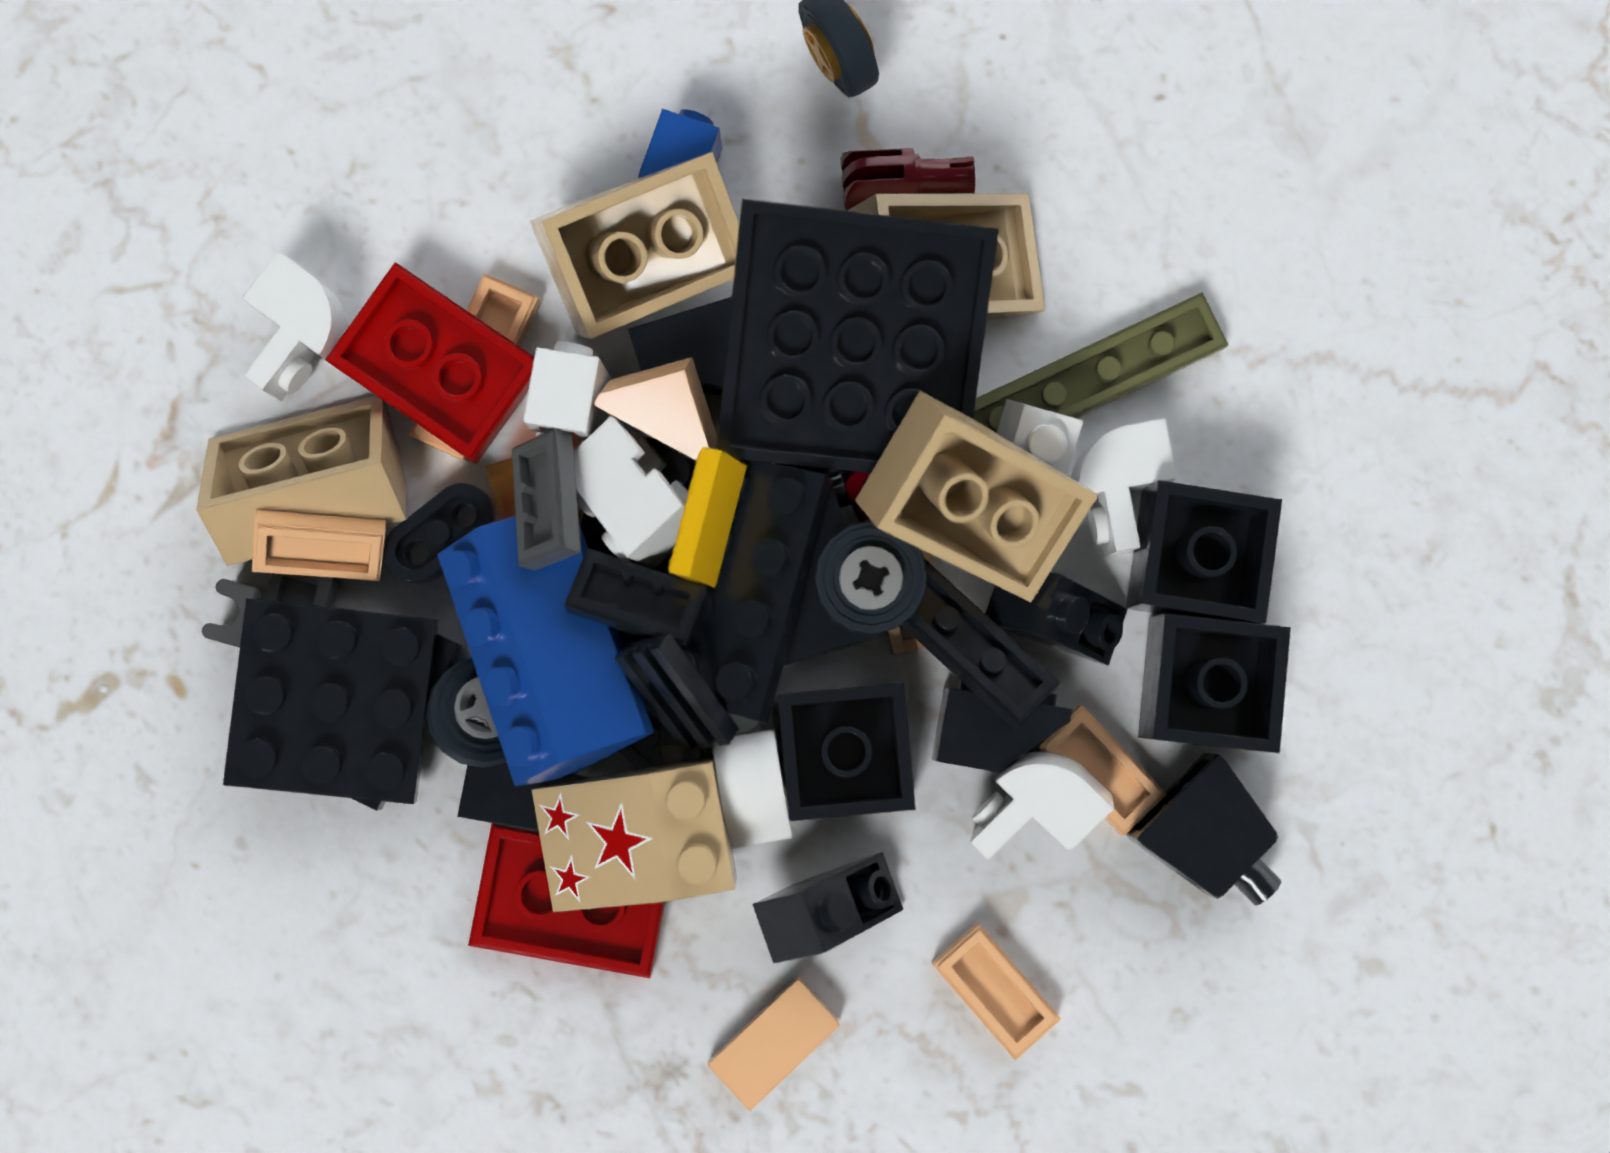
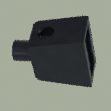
M1203 753L1166 791L1167 795L1126 834L1140 848L1193 886L1216 899L1222 897L1235 885L1254 905H1260L1277 891L1282 882L1260 859L1276 843L1278 834L1229 764L1219 754Z

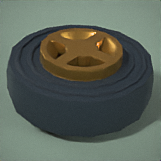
M802 0L798 3V13L803 27L805 43L823 75L830 82H833L847 97L860 95L873 87L879 80L874 46L865 25L856 11L844 0Z

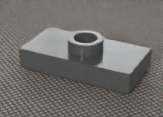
M555 428L512 448L519 567L534 571L581 553L572 434Z

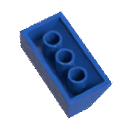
M516 516L477 527L437 555L516 787L567 778L654 733L641 694L614 659L623 647L618 630L568 613L564 607L588 548L580 524L581 553L534 571L519 567Z

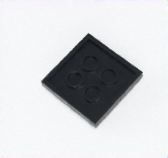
M246 598L223 786L414 805L418 797L427 723L426 710L431 690L439 619Z

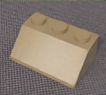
M373 396L208 439L196 511L227 566L250 560L253 561L256 509L386 520L385 528L393 523L406 520L407 483L387 403L379 397Z

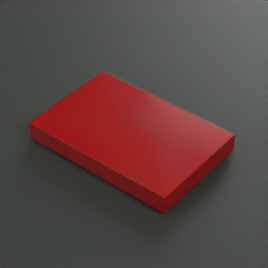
M394 262L325 361L477 465L528 393L534 356Z
M491 823L468 946L650 979L665 902L553 912L539 832Z

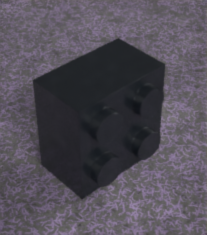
M1161 480L1143 489L1137 522L1140 548L1133 551L1126 609L1156 614L1166 613L1256 624L1266 623L1282 499Z
M1166 613L1149 617L1138 738L1280 753L1291 627Z
M904 683L778 694L789 821L916 810Z

